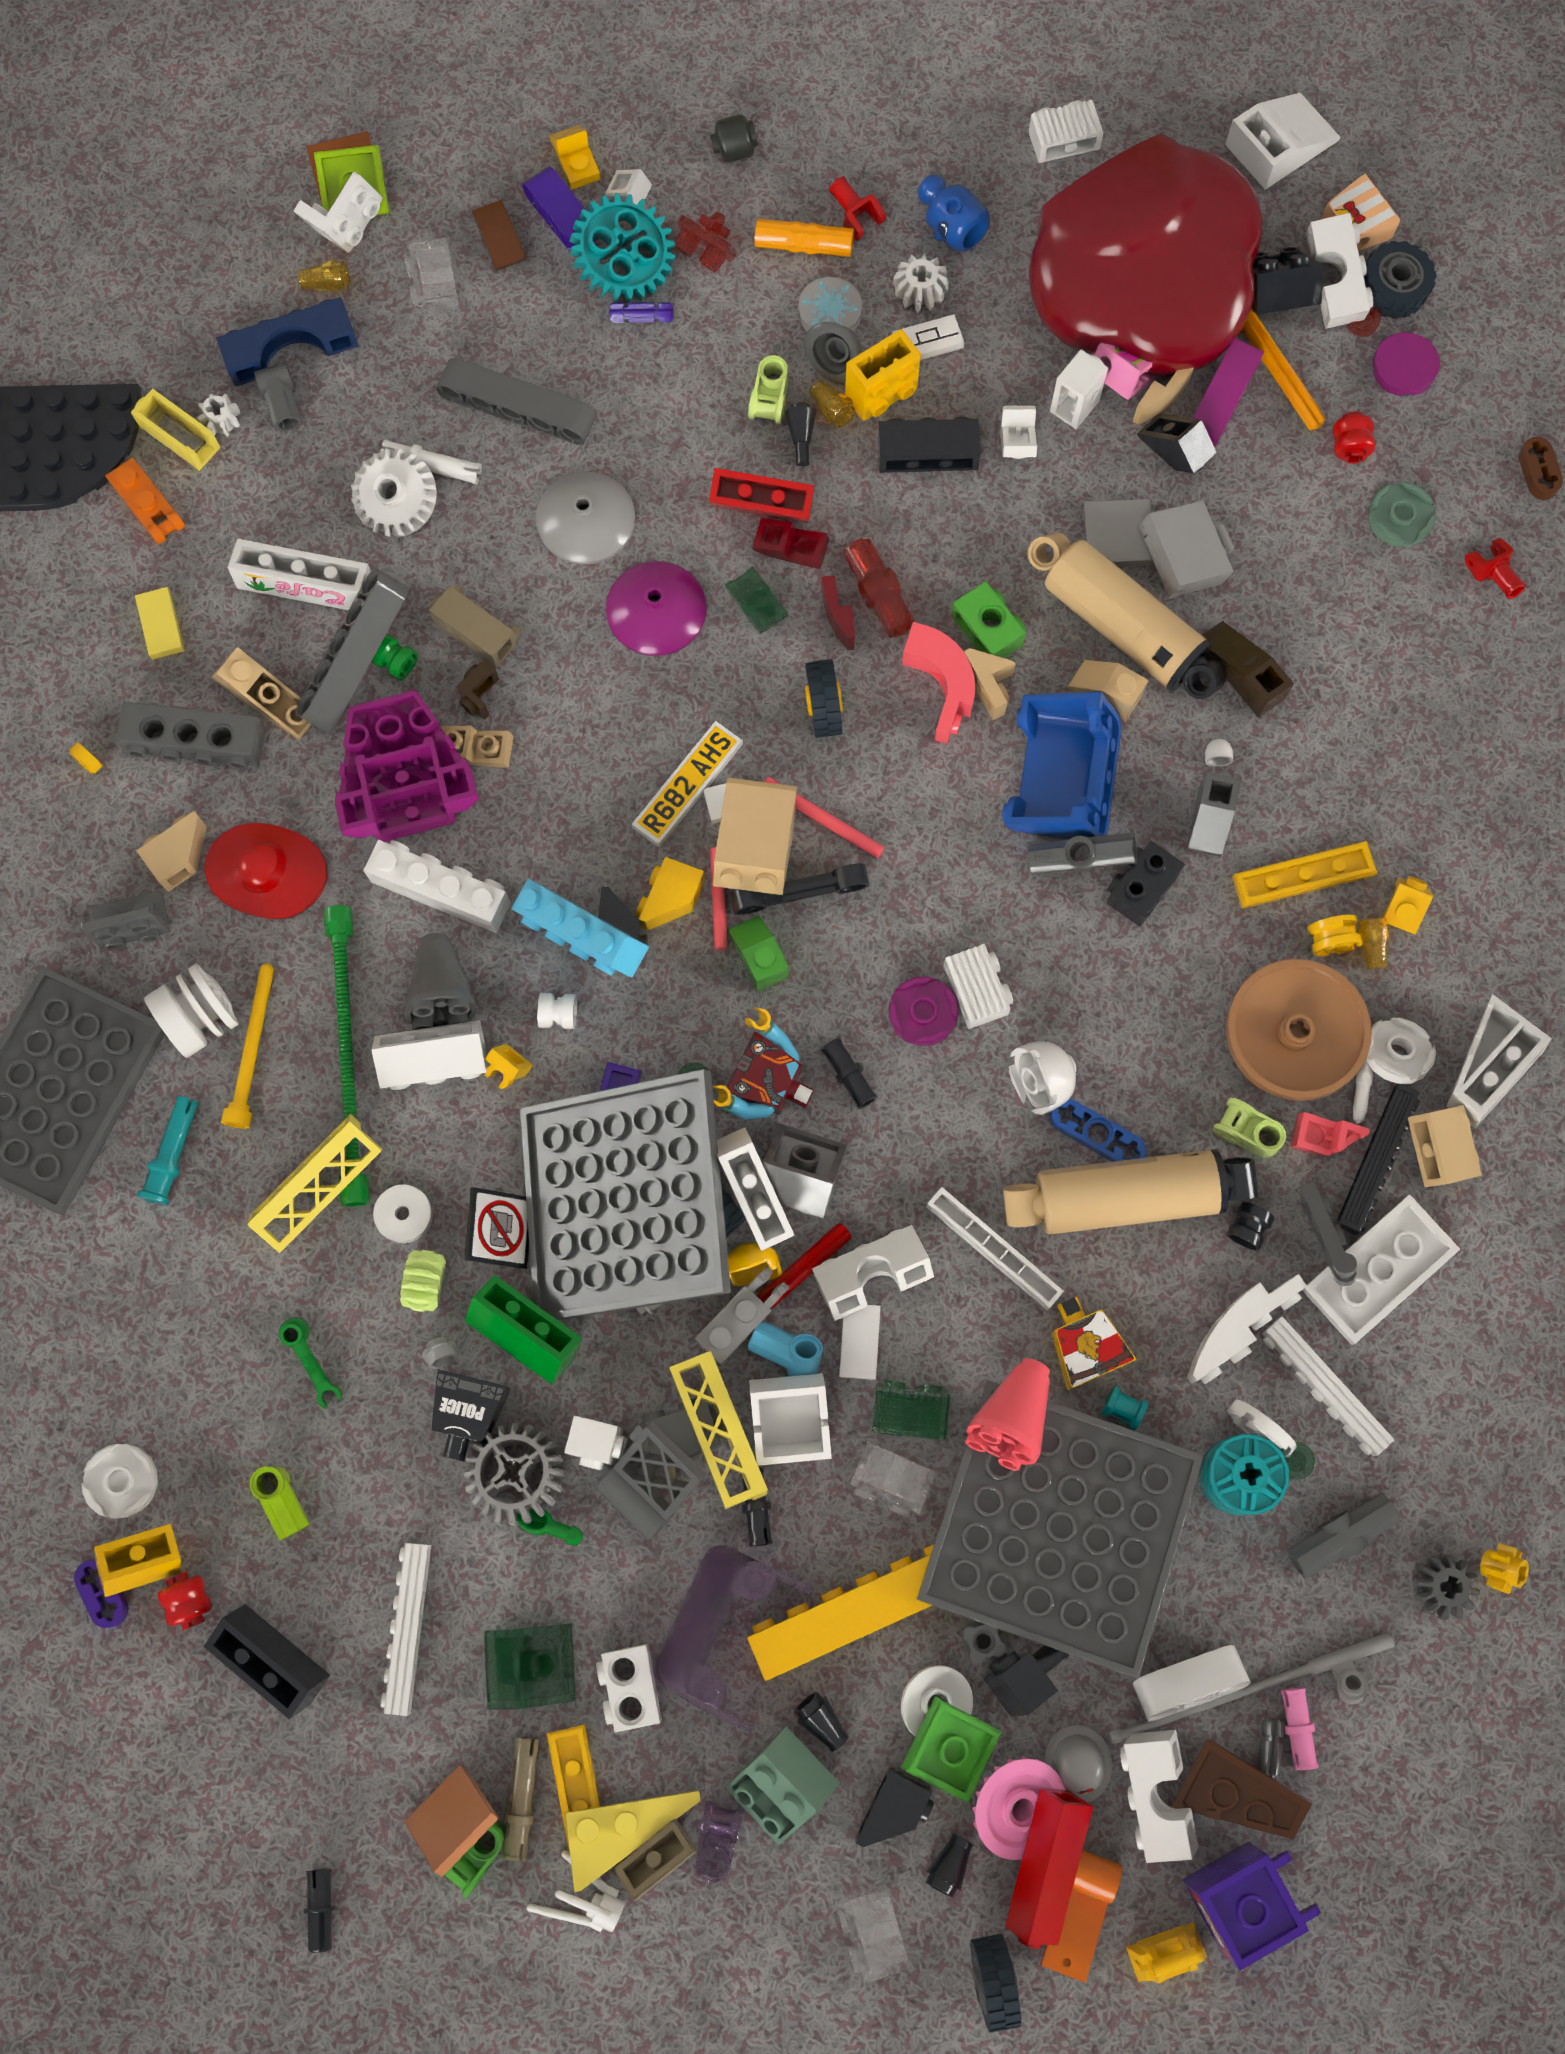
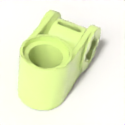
M770 355L760 362L755 386L750 397L748 419L754 420L755 417L775 420L776 424H782L788 389V366L783 358ZM771 374H776L780 376L777 379L767 378V376Z
M1236 1098L1228 1099L1226 1103L1228 1108L1220 1123L1214 1124L1212 1131L1217 1136L1232 1144L1239 1145L1262 1158H1269L1275 1155L1286 1140V1131L1283 1125ZM1237 1116L1238 1120L1236 1121L1235 1125L1232 1126V1123L1235 1117ZM1269 1132L1275 1139V1145L1266 1146L1262 1144L1259 1140V1133Z

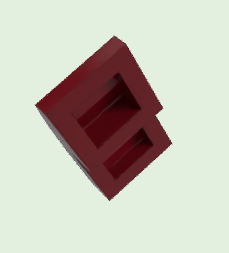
M761 518L752 548L754 551L769 557L821 569L829 537L824 532L795 529L793 522Z
M835 575L821 577V593L830 625L847 650H854L855 631L852 605L838 607Z

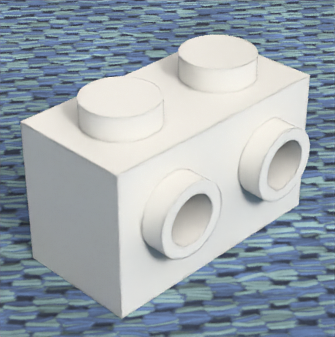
M574 1416L564 1453L579 1457V1465L601 1471L606 1464L615 1465L616 1459H621L625 1454L628 1438L622 1436L624 1430L618 1426Z

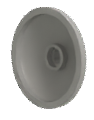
M576 472L558 479L543 493L536 510V526L543 544L558 558L574 564H595L613 557L628 543L635 526V510L632 499L626 489L613 478L597 472ZM585 504L589 506L586 510L578 509L580 505Z

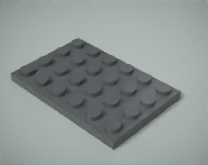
M44 966L40 968L0 1038V1186L57 1214L65 1215L165 1035L155 1019Z

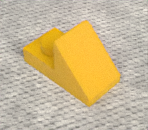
M577 125L549 135L571 190L601 180L599 169L589 148L586 129Z

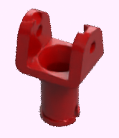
M845 176L838 178L829 187L828 191L845 210L843 227L854 228V239L856 241L863 238L862 235H864L863 229L856 219L859 215L866 211L878 225L886 221V214L875 196L870 194L865 198H860L847 182Z
M1502 538L1491 541L1493 544L1490 545V550L1495 558L1486 561L1476 551H1471L1465 555V564L1475 579L1479 582L1493 579L1507 599H1513L1525 590L1526 584L1509 566L1513 548Z

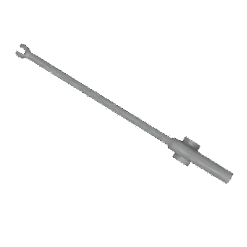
M1389 1632L1313 1658L1309 1660L1308 1664L1249 1684L1239 1691L1155 1721H1145L1125 1729L1113 1730L1109 1733L1110 1741L1112 1744H1116L1131 1734L1159 1727L1310 1673L1316 1675L1330 1669L1336 1680L1335 1689L1339 1693V1698L1347 1704H1358L1367 1694L1368 1682L1365 1676L1357 1671L1353 1661L1393 1648L1395 1646ZM1351 1683L1355 1685L1357 1690H1350L1346 1684Z

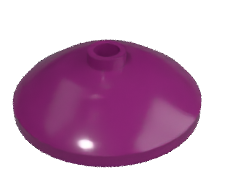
M650 561L631 567L617 578L608 593L606 615L612 633L625 647L643 655L662 656L685 648L697 637L706 618V599L701 585L690 572L673 563ZM657 595L660 597V600L652 602L649 598Z

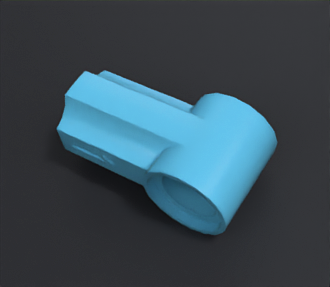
M762 1321L754 1329L748 1344V1350L785 1367L789 1376L818 1374L823 1346L820 1340L813 1335L800 1334L795 1336Z

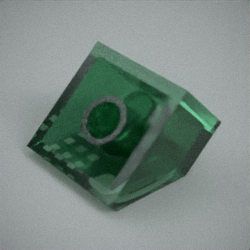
M572 1623L484 1631L487 1710H516L576 1701Z

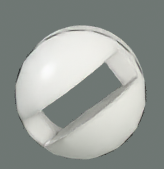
M1218 738L1212 740L1205 750L1206 765L1228 766L1232 764L1233 750L1230 743L1225 739Z

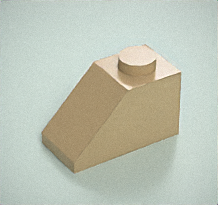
M1084 660L1067 689L1074 693L1102 692L1117 711L1120 719L1126 722L1143 696L1149 680L1120 663Z

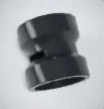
M1242 1202L1237 1211L1239 1216L1238 1222L1230 1225L1226 1236L1247 1249L1259 1251L1264 1242L1261 1233L1271 1228L1275 1217L1267 1210L1255 1204Z

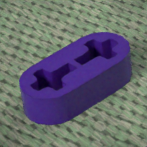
M95 1560L84 1561L76 1569L74 1581L92 1621L101 1628L119 1626L125 1621L129 1610L123 1592L105 1597L100 1577L97 1578V1582L101 1591H98L94 1583L87 1584L85 1578L90 1575L88 1569L90 1567L92 1570L98 1569ZM102 1596L105 1597L109 1604H117L118 1609L113 1612V1620L111 1617H102L101 1612L106 1609Z

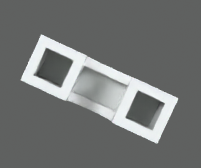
M1350 213L1310 222L1306 231L1310 257L1320 263L1335 265L1342 277L1339 283L1325 286L1322 290V304L1320 306L1325 329L1364 320L1370 308L1373 307V296L1370 287H1365L1363 276L1366 275V262L1364 256H1359L1357 244L1360 242V233L1357 223L1352 224Z
M912 1225L894 1230L883 1238L869 1244H862L849 1253L837 1258L828 1259L821 1265L812 1268L819 1290L834 1321L868 1307L863 1287L869 1279L875 1276L884 1275L891 1277L896 1281L901 1292L934 1277L929 1256Z
M1176 1730L1131 1734L1124 1743V1747H1121L1120 1756L1123 1770L1129 1771L1131 1786L1128 1787V1800L1131 1810H1136L1139 1825H1136L1135 1836L1138 1849L1144 1850L1146 1863L1192 1860L1199 1846L1191 1808L1176 1809L1169 1807L1160 1799L1157 1792L1158 1783L1177 1780L1183 1770Z

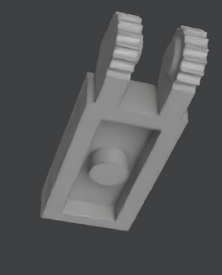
M768 1266L748 1287L744 1286L694 1339L707 1352L711 1351L714 1359L720 1365L772 1311L770 1308L790 1288L784 1282L779 1284L771 1292V1296L763 1303L754 1294V1291L760 1285H764L771 1277L773 1271Z

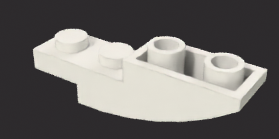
M1298 1274L1290 1278L1269 1294L1260 1282L1237 1298L1221 1314L1201 1342L1187 1376L1190 1383L1201 1379L1203 1384H1206L1222 1373L1219 1368L1221 1364L1229 1359L1235 1364L1250 1354L1252 1351L1249 1345L1257 1339L1248 1327L1251 1326L1256 1331L1273 1319L1269 1314L1278 1306L1286 1310L1301 1300L1302 1297L1298 1292L1306 1288L1307 1285Z

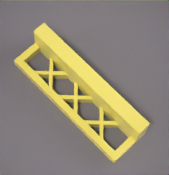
M349 1114L249 1215L247 1225L280 1253L382 1151V1148L361 1130V1123L353 1115ZM354 1137L369 1149L361 1159L345 1160V1146ZM340 1152L341 1160H332ZM341 1166V1180L336 1185H319V1172L324 1167ZM345 1166H353V1167L345 1174ZM315 1177V1186H306ZM301 1192H315L316 1205L308 1211H294V1197ZM320 1192H328V1193L320 1200ZM289 1204V1211H282ZM303 1217V1218L294 1226V1218ZM274 1218H290V1231L281 1240L265 1228Z
M706 1352L669 1367L725 1509L751 1498L753 1501L765 1496L768 1491L712 1352ZM698 1366L704 1381L700 1392L686 1387L680 1373ZM706 1388L710 1396L704 1394ZM688 1394L697 1397L694 1406ZM701 1399L714 1405L718 1415L714 1427L698 1420L696 1411ZM720 1422L724 1431L718 1429ZM702 1429L711 1432L708 1442ZM715 1434L726 1438L730 1444L732 1453L728 1462L713 1456L710 1446ZM734 1458L736 1459L738 1466L732 1464ZM717 1464L726 1467L722 1477ZM730 1469L742 1474L748 1489L732 1497L729 1496L724 1484Z

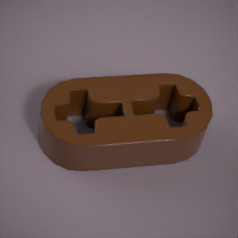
M1532 437L1520 449L1518 455L1519 462L1530 493L1537 499L1549 500L1562 487L1563 477L1550 442L1542 437ZM1531 449H1534L1536 453H1542L1539 460L1536 455L1529 454ZM1542 477L1544 478L1545 482L1552 483L1549 489L1547 488L1546 484L1539 483Z

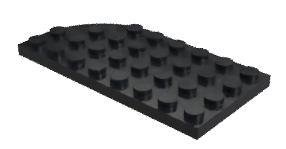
M139 384L0 387V511H38L64 507L77 502L76 499L94 489L98 491L109 481L106 475L119 467L126 455H130L137 438L139 425L131 411L141 398L142 389Z

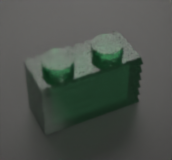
M884 1380L883 1387L876 1386L871 1433L940 1441L946 1440L950 1394H942L943 1387L921 1385L920 1391L906 1390L905 1382Z

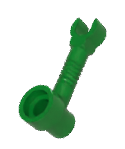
M299 1317L289 1318L279 1328L280 1341L285 1346L291 1347L314 1384L318 1393V1404L322 1408L327 1409V1403L323 1398L324 1392L331 1390L335 1392L339 1400H342V1391L337 1385L331 1383L323 1369L320 1368L321 1366L317 1359L311 1353L312 1351L307 1344L310 1334L308 1323ZM288 1328L297 1330L298 1338L296 1340L288 1337Z

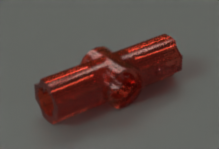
M860 538L852 542L844 550V556L858 580V588L862 598L867 599L865 601L866 606L869 609L873 608L889 638H897L906 634L911 629L915 620L901 597L900 585L894 572L890 567L886 568L870 538Z

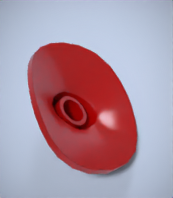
M249 823L238 825L224 832L211 845L205 858L204 872L207 884L212 892L231 908L260 918L286 919L303 913L321 896L328 879L327 863L316 845L307 837L293 830L272 824Z

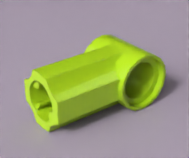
M271 1465L259 1468L253 1473L250 1478V1490L259 1499L279 1541L311 1525L290 1484L289 1474L284 1468ZM268 1472L275 1474L278 1479V1487L273 1493L267 1492L262 1485L263 1478Z

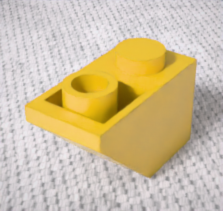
M668 857L664 858L661 867L656 865L649 881L652 889L648 898L642 897L636 912L641 928L648 931L693 912L705 883L704 871Z

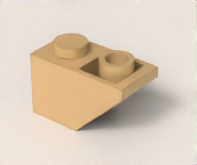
M195 811L190 814L181 815L173 821L170 828L161 834L149 837L145 840L143 846L136 850L158 882L168 892L198 871L207 826Z

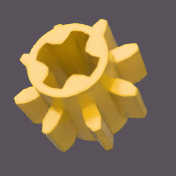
M1498 1543L1497 1551L1487 1549L1480 1563L1481 1575L1488 1578L1486 1585L1507 1594L1511 1593L1512 1586L1521 1588L1525 1584L1529 1572L1527 1560L1521 1559L1522 1551L1502 1543Z

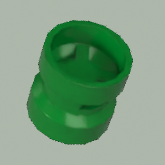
M386 634L371 663L381 669L386 667L389 669L390 675L401 681L409 675L416 665L418 652L409 646H400L398 639Z

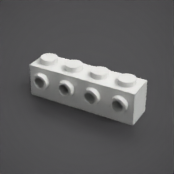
M381 840L377 841L363 870L371 883L497 933L511 904L503 885L491 879H485L482 882L472 878L473 874L458 866H454L453 869L440 865L441 861L432 855L422 853L420 857L410 853V849L397 841L391 840L389 844Z

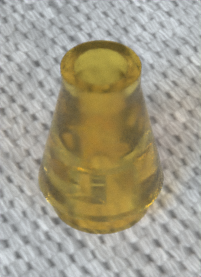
M332 259L307 269H300L298 272L299 283L303 290L314 289L340 293L342 289L348 288L350 284L346 263L344 261L338 262L337 259Z
M818 380L811 386L809 394L815 400L829 425L840 428L850 422L855 414V408L850 398L829 386L824 380Z
M1386 918L1358 921L1356 933L1361 934L1363 945L1360 947L1366 961L1367 970L1388 968L1391 926H1387Z

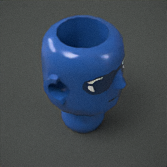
M935 174L927 176L920 183L917 190L918 198L923 204L929 205L926 213V222L935 232V240L944 241L950 248L958 252L969 250L982 240L990 225V214L988 209L970 190L959 184L946 187L945 180Z

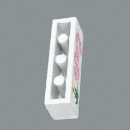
M237 539L228 565V570L237 589L349 610L364 580L371 572L367 563Z

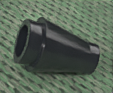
M816 1691L807 1696L796 1707L794 1713L799 1717L797 1722L824 1743L831 1752L840 1748L847 1741L849 1736L843 1730L826 1696L821 1697Z
M953 1833L949 1842L926 1871L929 1876L925 1883L937 1891L954 1898L956 1891H961L969 1854L973 1844Z

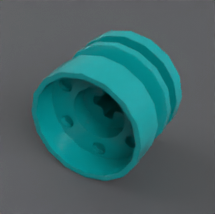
M1240 1434L1215 1442L1205 1452L1199 1470V1483L1205 1497L1215 1508L1230 1515H1258L1273 1509L1284 1498L1289 1485V1467L1283 1453L1272 1441L1259 1435ZM1245 1469L1254 1471V1477L1250 1478L1249 1482L1247 1479L1240 1478V1472Z

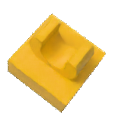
M503 1044L492 1048L486 1056L485 1060L491 1065L487 1067L485 1076L489 1078L494 1076L497 1070L503 1074V1081L500 1083L499 1088L504 1089L511 1086L514 1080L525 1077L533 1065L508 1044Z

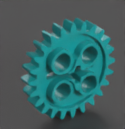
M615 193L611 203L605 195L601 198L600 206L596 202L591 201L589 205L590 212L584 209L581 211L579 216L581 221L576 220L573 226L576 233H572L570 237V242L575 244V246L571 247L570 255L579 257L575 260L573 268L584 269L579 279L581 281L588 278L592 280L589 287L590 291L594 290L597 286L602 288L601 298H604L608 292H611L613 302H617L619 296L624 295L625 301L628 303L631 301L633 294L636 295L639 301H642L645 296V290L653 295L656 291V285L663 286L666 281L664 276H669L672 270L668 264H672L675 259V255L669 252L673 250L675 242L666 240L670 236L672 229L661 228L665 217L662 216L655 219L653 215L656 207L653 206L649 210H645V199L643 198L637 205L633 204L632 194L628 195L625 202H621L618 193ZM618 222H628L633 230H623ZM641 232L645 233V236H642L637 240H634L630 244L628 251L624 248L626 245H628V243H630L635 238L636 235H638ZM593 239L603 240L607 248H598L593 243ZM617 246L624 248L618 251L609 262L604 265L600 264V261L611 257L615 253ZM638 249H647L651 253L652 258L642 257ZM612 267H623L627 275H617Z

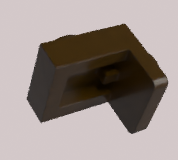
M486 658L479 665L475 664L470 667L465 673L464 679L456 686L461 697L459 700L460 705L470 715L474 716L478 713L484 720L490 715L486 704L480 698L499 680L496 668Z

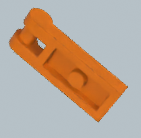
M133 457L105 475L158 545L166 541L165 536L175 529L179 532L186 527L179 515L173 510ZM163 516L167 518L158 525L154 523Z

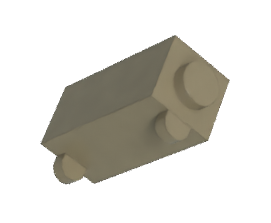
M456 584L454 587L449 585L443 593L437 594L431 602L428 611L433 623L481 658H486L497 668L517 644V639L522 629L516 625L510 628L463 595L464 588Z

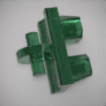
M753 566L740 577L725 584V589L759 634L766 632L778 622L788 617V612Z

